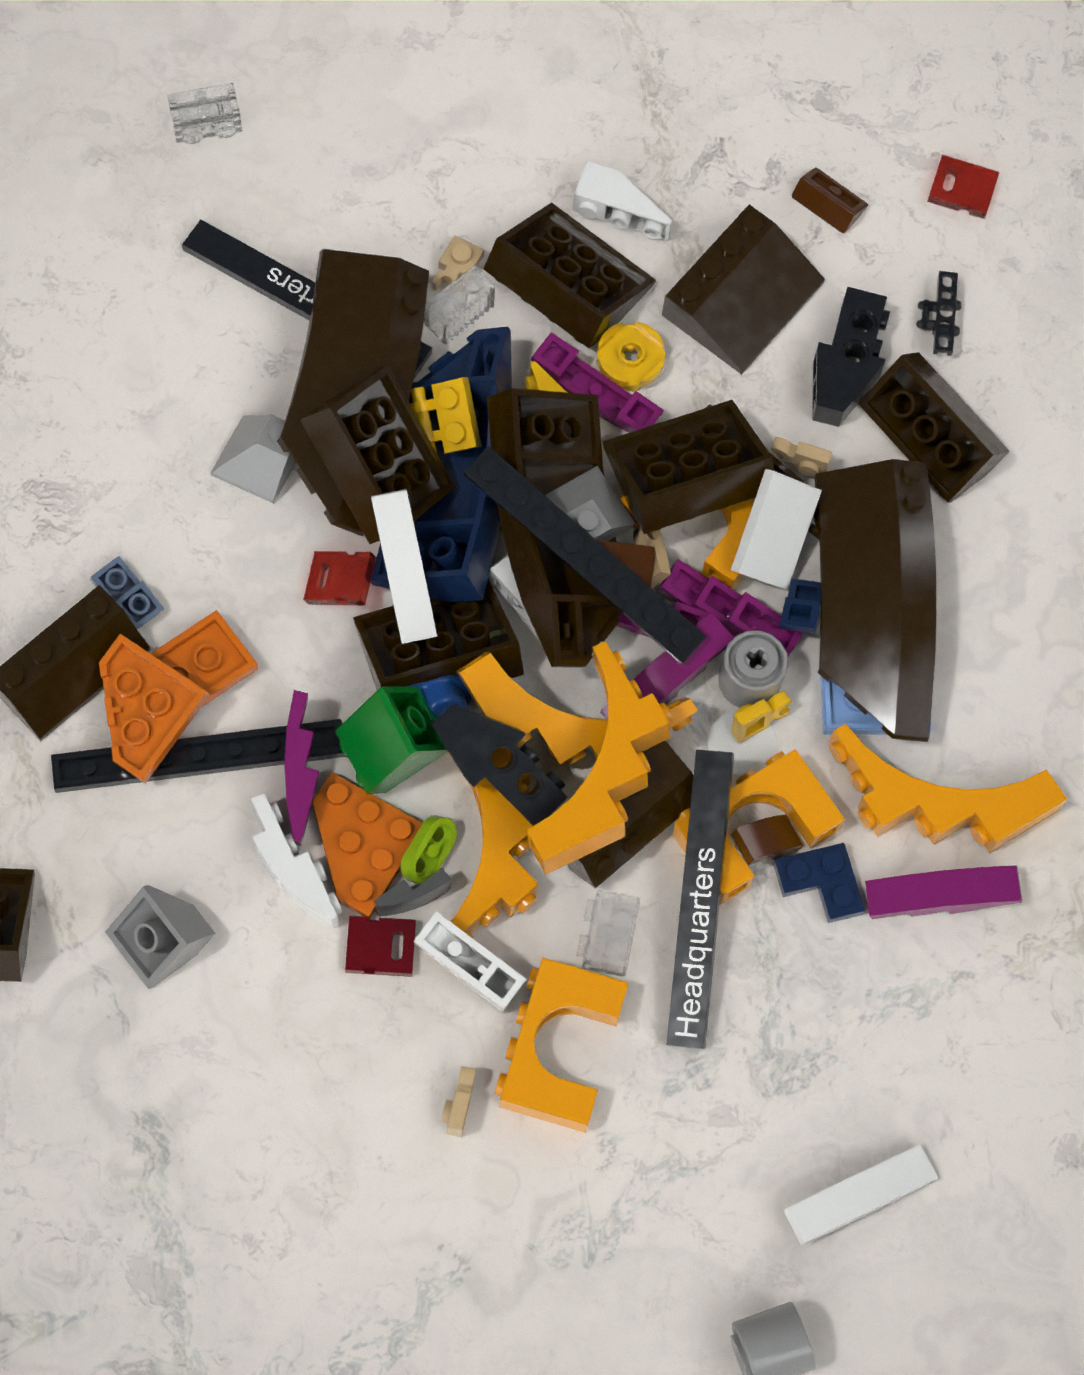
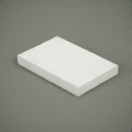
M765 469L731 571L788 590L822 490L773 470Z

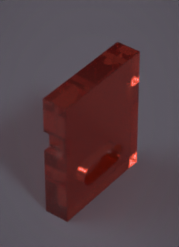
M942 155L927 202L956 211L963 209L969 211V215L985 219L999 172ZM948 174H952L955 177L950 191L943 188L945 177Z
M314 551L303 600L309 605L365 606L376 556L372 552H355L354 555H349L346 551ZM329 569L326 584L322 588L325 573Z

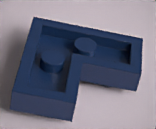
M845 843L774 859L773 866L783 897L818 889L828 923L864 914V905Z

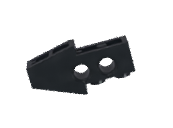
M847 286L832 345L819 342L813 360V421L839 427L880 378L886 359L879 357L883 340L877 339L879 330L885 331L890 311L884 309L887 296ZM854 327H862L867 332H859ZM854 356L858 358L860 362H852L848 360L846 357Z
M449 702L429 722L464 778L475 787L485 777L533 826L549 817L568 798L561 791L566 784L551 770L545 775L535 765L540 760L539 757L525 744L520 749L516 746L526 736L520 729L453 702ZM500 747L508 748L511 754L510 761L502 767L494 766L491 760L492 753ZM532 773L536 777L535 788L530 792H521L518 789L519 778L523 774Z

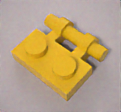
M468 377L432 384L434 399L426 400L424 387L411 389L413 403L410 405L435 451V442L439 441L443 442L445 454L482 446ZM436 410L440 430L432 431L429 411Z

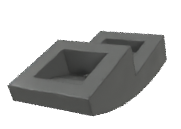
M441 868L414 890L403 879L374 901L375 912L379 917L390 916L426 905L451 890V878Z

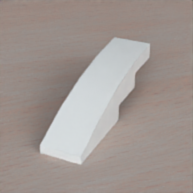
M403 489L371 496L401 643L437 637L407 490Z
M918 1145L784 1210V1213L802 1246L857 1221L865 1215L933 1183L939 1178L922 1146Z

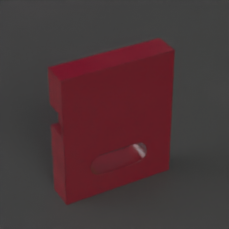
M349 916L345 973L412 977L415 944L413 941L415 940L416 920L396 918L368 920V917ZM395 935L403 937V952L399 960H394L391 957L392 940Z

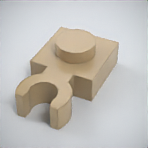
M454 235L438 262V268L442 269V271H439L433 278V290L437 291L439 285L446 282L451 284L448 290V297H455L459 289V278L469 282L484 257V249Z
M781 437L774 438L770 452L780 462L792 463L791 468L798 470L799 473L807 477H815L816 473L826 472L832 455V451L800 441L798 445H794Z
M461 1066L453 1101L446 1099L441 1122L448 1123V1135L462 1138L476 1076V1069Z

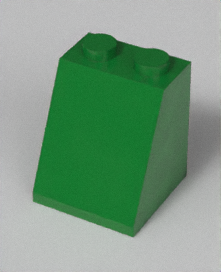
M419 686L381 687L335 731L340 740L341 751L353 765L356 771V780L360 787L366 791L367 795L387 793L448 752L429 723L434 718V715Z

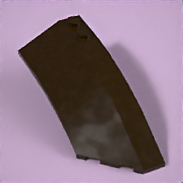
M322 249L319 252L313 304L301 364L281 436L277 442L284 453L290 452L299 466L296 471L310 493H316L326 507L323 513L331 525L363 536L364 533L360 529L359 524L300 420L324 402L385 365H389L407 400H409L423 331L429 270L398 257Z
M510 388L487 397L491 449L544 495L596 466L604 475L598 395ZM497 504L502 533L522 603L551 667H586L593 658V647L608 638L620 622L618 618L622 612L591 585L586 583L583 578ZM616 537L609 540L611 542H617Z
M890 459L816 473L814 478L815 488L822 490L817 503L821 576L820 657L817 673L827 682L833 680L845 691L844 697L865 715L869 712L883 724L882 730L892 739L928 742L936 653V556L927 463Z

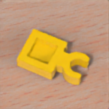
M781 691L772 696L767 702L762 699L753 705L751 703L743 705L733 716L732 735L738 743H741L769 727V723L772 720L781 719L790 713V709L787 706L792 703V700L785 691Z

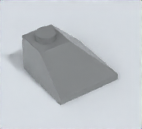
M272 414L242 416L212 469L211 475L274 504L296 464L290 452L284 453L277 442L281 436L285 420Z
M598 466L545 495L596 540L609 541L635 526L634 520Z
M150 885L143 886L105 931L148 989L155 987L197 956L216 934L193 904Z

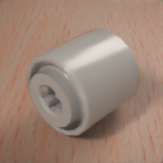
M746 631L735 636L727 645L718 673L719 688L724 698L732 705L740 708L748 703L753 705L762 699L767 702L772 696L779 693L788 668L787 652L782 643L773 635L763 631ZM750 660L761 663L763 666L757 665L754 669L749 666Z
M787 1302L732 1323L733 1335L730 1336L731 1343L743 1375H801L815 1370L814 1355L807 1333L792 1302Z

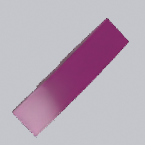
M680 559L673 563L670 568L671 575L662 581L657 591L674 602L677 601L709 612V614L712 612L734 637L746 631H763L771 634L782 643L787 652V657H789L803 631L780 629L781 616L747 592L740 595L714 576H710L707 579Z
M711 612L695 625L697 629L706 635V638L683 664H680L669 653L664 651L633 680L638 684L643 697L653 693L659 704L665 703L667 705L678 696L680 689L702 673L709 662L726 650L727 645L735 637ZM608 704L600 711L605 719H608Z
M294 690L287 723L284 768L287 810L292 836L295 844L301 846L319 778V771L306 768L314 739V732L301 729L308 703V693Z
M1017 865L942 870L865 881L869 916L872 919L909 914L911 917L944 911L955 914L1023 902Z

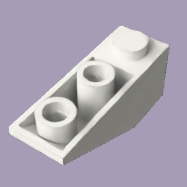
M586 161L574 193L572 211L588 219L596 218L609 222L619 229L628 228L643 233V235L650 239L668 241L672 220L619 170Z

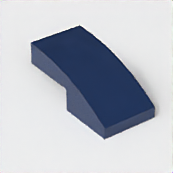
M791 578L788 597H785L781 615L780 629L815 633L821 616V582Z

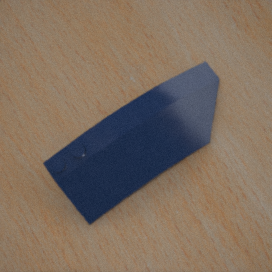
M508 326L474 331L466 338L468 343L454 354L448 351L428 367L430 373L412 384V389L424 387L426 400L434 399L432 384L468 377L482 445L477 448L445 454L443 442H435L437 455L455 488L414 521L429 598L459 602L483 600L501 522L497 503L463 474L487 446L491 448L487 397L512 388L511 330ZM411 392L408 400L410 404L413 403ZM436 410L429 411L432 431L440 430ZM380 543L370 582L374 586L390 589Z

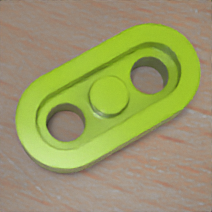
M433 815L423 822L401 860V873L407 881L421 884L439 871L457 837V829L451 819Z

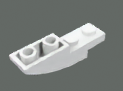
M265 793L252 798V808L263 831L252 837L253 845L272 879L287 897L312 918L331 929L339 927L337 914L342 913V909L334 892L327 894L322 882L326 881L327 877L320 861L312 862L308 851L294 857L299 852L291 834L289 833L284 836L279 826V823L284 822L277 803L269 804Z

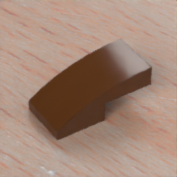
M786 814L751 822L736 828L731 833L748 866L769 857L772 860L804 846Z

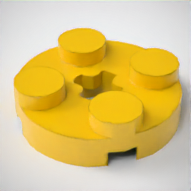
M634 322V325L618 323L608 328L601 336L596 364L600 372L614 383L629 392H635L640 390L641 387L651 384L660 376L665 361L664 343L661 336L652 327L640 322ZM623 351H638V360H626Z

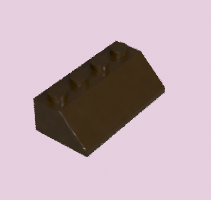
M919 352L901 355L858 402L860 407L909 461L927 463L929 483L947 503L952 502L984 478L1010 452Z
M98 585L0 666V699L41 742L104 689L99 662L119 634H122L147 652L151 650L150 646L125 611Z
M666 741L642 751L651 768V771L647 773L648 787L620 800L628 817V821L625 822V837L567 864L572 872L595 889L680 817L681 812L690 808L694 775Z

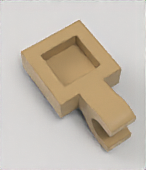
M639 527L633 532L635 544L654 547L651 588L653 589L671 575L665 544L662 543L660 530L652 531L647 535Z

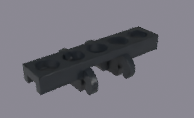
M939 271L936 301L924 300L918 303V308L922 310V319L916 322V326L924 331L932 330V335H934L933 354L942 352L947 353V356H952L954 336L960 334V328L955 325L956 311L961 309L962 303L956 300L958 273ZM949 277L952 279L951 287L943 285V278ZM942 293H950V299L942 298ZM940 310H951L952 315L945 317L941 315ZM929 311L936 312V320H929ZM944 337L948 339L947 347L939 345V338Z

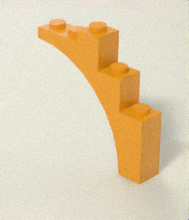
M606 641L593 647L594 665L604 685L608 703V724L602 749L590 774L575 794L551 816L527 829L528 844L545 875L625 837V822L628 821V817L620 800L648 787L647 773L651 771V768L642 751L670 739V724L673 723V718L665 703L659 704L653 693L645 697L642 696L636 681H629L623 672L626 670V666L617 650L612 652Z
M485 652L456 671L483 715L518 728L526 734L516 745L517 747L532 738L530 732L535 729L558 764L566 762L567 765L575 763L586 755L584 749L587 747L590 748L597 759L602 749L608 719L576 716L550 707L528 694L513 681L489 652ZM682 697L667 705L673 718L670 728L678 731L693 721L691 715L698 710L691 698Z
M846 723L835 729L829 740L831 744L829 749L832 756L839 764L844 763L850 772L849 778L854 788L859 793L864 792L865 794L862 796L857 807L859 810L858 816L865 828L868 830L872 829L877 837L914 816V824L918 832L924 838L928 837L933 845L970 824V831L975 841L980 846L984 845L989 853L1059 811L1067 801V797L1047 769L1023 781L996 788H953L938 786L911 777L887 764L868 749Z
M506 747L497 748L491 757L493 765L497 767L505 766L510 761V751ZM531 773L523 774L519 778L518 789L521 792H529L530 788L528 786L530 785ZM485 777L475 787L469 783L481 817L483 839L481 861L471 891L457 914L450 921L471 938H473L471 933L481 924L486 928L496 920L501 913L498 910L500 907L511 918L518 910L522 914L525 913L538 899L535 895L537 894L539 883L513 858L514 856L520 858L530 850L527 829L531 828L532 825Z

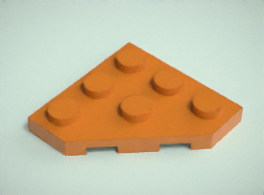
M119 634L99 662L105 693L104 702L107 723L110 727L112 740V757L118 766L146 784L210 695L206 690L122 634Z
M331 772L312 802L335 894L340 904L363 917H368V920H370L375 911L374 901L386 893L401 869V860L423 823L372 794L367 795L366 791Z

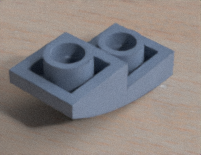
M120 556L90 577V580L96 587L100 585L125 611L137 630L164 610L163 606L144 582H140Z

